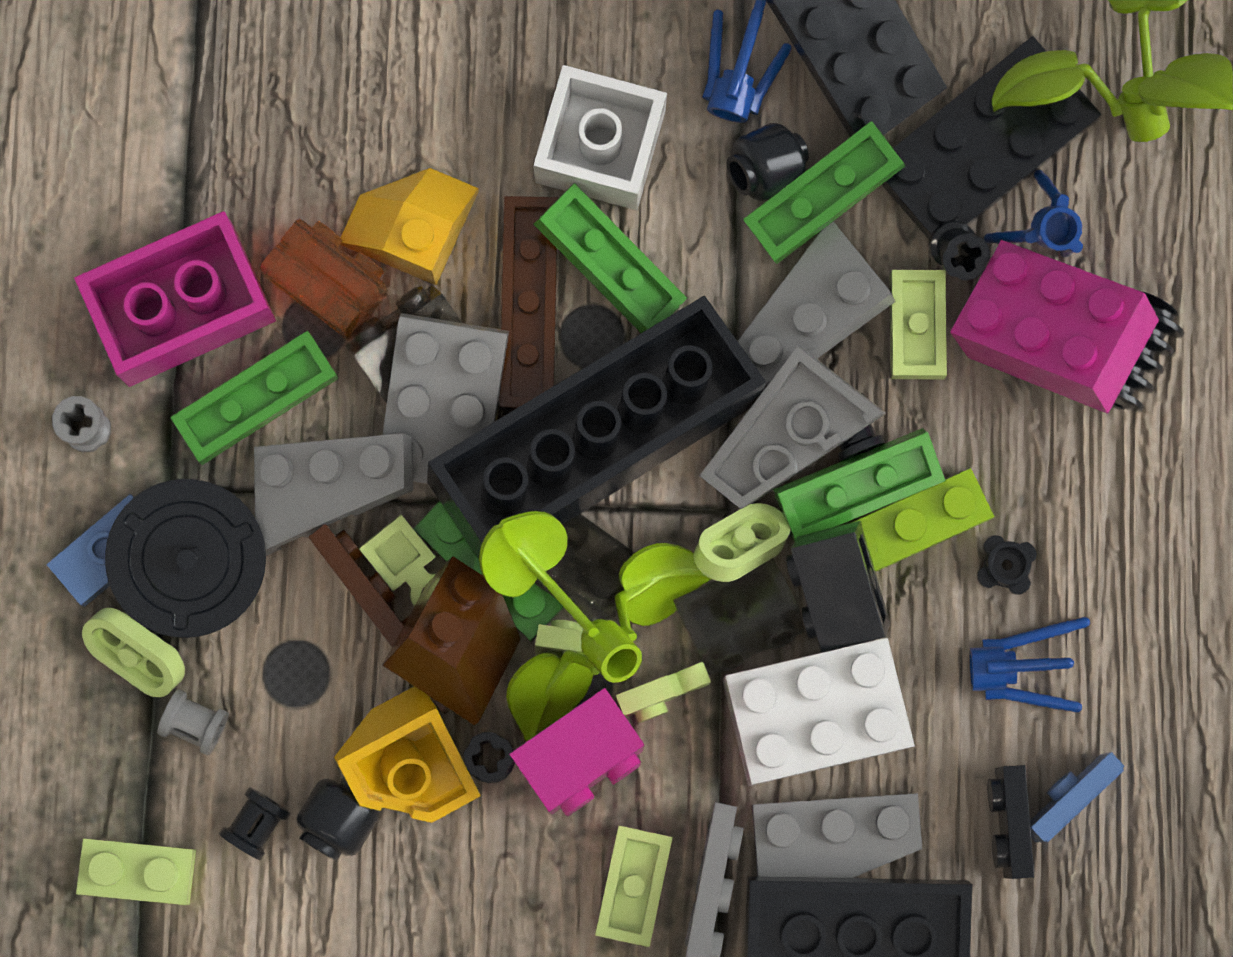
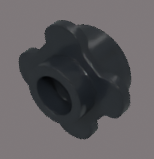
M998 535L989 537L983 544L986 557L984 567L977 572L979 583L985 588H992L995 585L1009 588L1011 593L1015 595L1025 593L1030 588L1031 582L1028 575L1032 562L1037 557L1034 546L1028 542H1022L1021 544L1012 541L1005 542ZM1004 560L1011 562L1012 567L1010 570L1003 569L1002 562Z

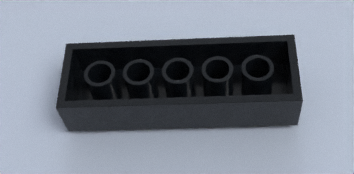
M704 295L428 462L427 483L479 559L481 545L485 536L501 520L525 512L540 511L553 515L563 525L750 409L763 392L766 381Z

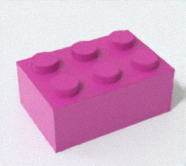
M225 211L74 277L116 375L128 387L276 322L238 234Z
M1001 240L950 333L968 358L1108 414L1159 319L1144 292Z
M604 688L509 755L548 812L554 814L562 809L568 817L595 798L590 788L601 780L608 777L612 785H614L640 767L641 761L637 755L643 752L645 745L606 688Z

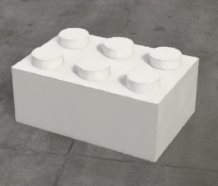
M888 637L726 675L723 679L748 786L915 746Z

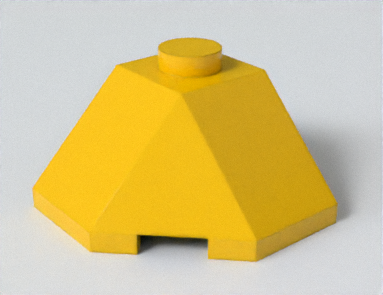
M428 168L360 194L338 243L348 249L437 285L476 199L479 188Z
M415 686L372 708L334 756L361 807L379 811L383 807L409 813L413 819L433 823L481 796L436 706L427 694Z

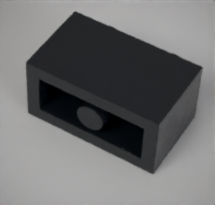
M861 521L797 537L791 547L792 554L786 556L787 568L794 587L802 586L808 605L802 607L804 626L810 639L817 637L821 653L886 637L891 623Z

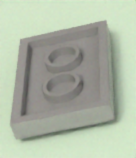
M403 313L399 316L383 435L404 433L412 436L413 481L427 483L428 462L496 421L509 331Z

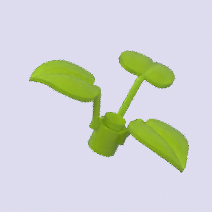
M1108 0L1112 10L1117 13L1139 12L1138 25L1143 77L1127 81L1122 86V93L1119 99L1113 95L1089 64L1078 65L1076 53L1069 50L1046 51L1021 60L1001 78L992 98L994 112L1008 106H1037L1054 103L1072 96L1081 88L1085 78H1087L1109 105L1112 116L1123 115L1128 137L1135 142H1148L1162 137L1170 129L1166 107L1233 110V68L1231 62L1225 56L1203 53L1178 58L1172 61L1165 71L1158 70L1153 74L1148 21L1150 12L1171 11L1179 8L1188 0Z
M530 511L505 518L498 525L491 528L482 542L479 555L482 575L490 587L504 596L518 597L526 593L538 578L584 629L581 634V649L584 655L568 650L560 659L552 653H542L523 664L511 678L506 693L507 704L526 742L571 712L586 695L593 675L600 673L607 681L618 683L629 679L636 673L641 665L642 653L633 642L636 640L637 634L631 628L630 621L641 626H649L661 622L675 613L700 586L711 580L696 566L692 551L675 544L656 543L638 550L623 564L619 572V581L624 590L616 594L614 598L619 626L611 620L597 619L591 622L547 574V570L560 562L567 548L568 536L564 526L557 518L546 512Z

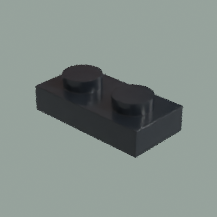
M1025 765L995 768V779H988L987 783L990 811L998 812L1000 834L992 836L995 868H1003L1005 879L1035 878Z

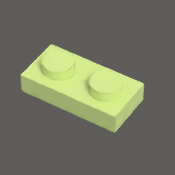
M892 270L890 273V291L895 302L890 305L891 379L944 380L947 376L946 271Z
M618 825L595 936L650 947L673 837Z
M83 839L76 894L190 905L196 849Z

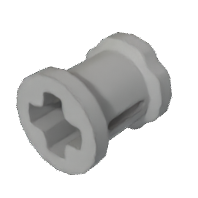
M71 396L64 399L56 406L52 415V426L56 435L64 442L69 443L73 449L80 452L96 451L100 446L108 442L111 435L110 420L105 416L104 411L88 398ZM86 415L92 420V425L90 428H81L80 432L77 433L72 429L73 422L83 421Z
M178 689L164 710L157 734L165 738L172 734L199 746L201 753L210 756L226 726L229 712L222 709L214 711L187 699L186 692Z

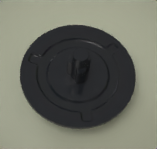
M177 479L151 486L135 496L126 504L115 519L109 532L105 550V567L108 582L116 600L124 611L149 630L179 638L211 634L238 619L255 599L261 587L266 566V550L259 524L248 507L228 490L213 483L195 479Z

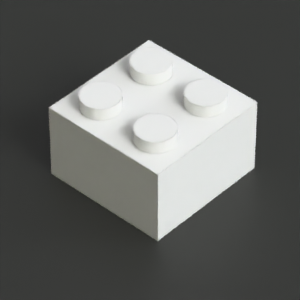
M563 65L533 165L535 183L566 191L575 183L589 198L638 210L666 111L667 93Z

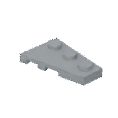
M833 221L821 230L740 337L738 343L765 379V389L797 346L802 347L817 359L892 305L895 300L891 291Z
M797 346L699 476L742 509L770 493L773 489L885 415L886 412L805 349Z
M400 433L254 447L255 519L263 535L266 556L281 550L282 545L300 537H309L325 524H332L349 515L357 516L413 491L412 436Z
M918 793L752 805L757 876L854 878L922 849Z
M715 802L711 814L696 884V903L694 902L685 938V947H687L685 957H720L724 933L714 931L717 912L727 913L729 909L734 880L724 878L727 859L736 861L738 859L744 829L734 826L737 811L735 806Z

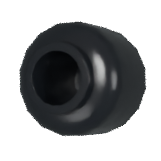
M770 123L734 141L730 157H728L726 162L727 172L733 186L739 193L745 196L749 195L751 198L759 201H767L806 171L809 152L805 141L798 133H792L784 125Z
M344 776L340 783L332 779H322L315 785L297 814V825L303 831L299 839L335 861L338 860L341 854L344 856L356 855L377 823L379 811L359 806Z

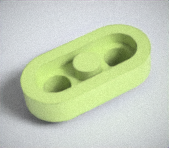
M763 503L749 504L702 532L694 551L695 564L704 575L713 580L721 582L737 580L780 554L790 534V527L783 513L777 508Z
M103 608L84 624L82 638L88 651L97 660L143 693L152 697H164L183 680L185 667L178 651L136 622L128 614L115 608Z

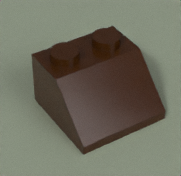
M452 556L426 584L382 666L473 725H476L480 721L521 638L503 595L490 587L483 575Z

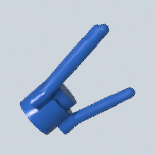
M766 0L755 1L734 70H724L721 78L719 77L723 12L717 9L713 13L708 80L702 98L709 101L707 111L719 118L737 123H745L748 120L749 113L758 115L765 94L792 50V46L789 43H784L756 88L752 87L754 78L745 73L764 14Z
M1036 170L1034 178L1051 200V206L1040 209L1034 215L1031 228L987 233L984 236V240L988 244H999L1001 240L1009 243L1037 242L1044 248L1060 251V255L1064 258L1069 257L1073 253H1079L1083 249V244L1079 241L1082 235L1080 217L1074 210L1068 208L1069 197L1061 194L1042 170Z
M1082 617L1071 621H1064L1001 639H982V647L970 648L969 659L972 691H985L986 700L1006 699L1057 710L1080 712L1082 704L1079 702L1006 687L1007 684H1017V672L1070 669L1074 666L1073 659L1038 658L1016 660L1015 651L1005 652V650L1086 628L1090 625L1089 618Z

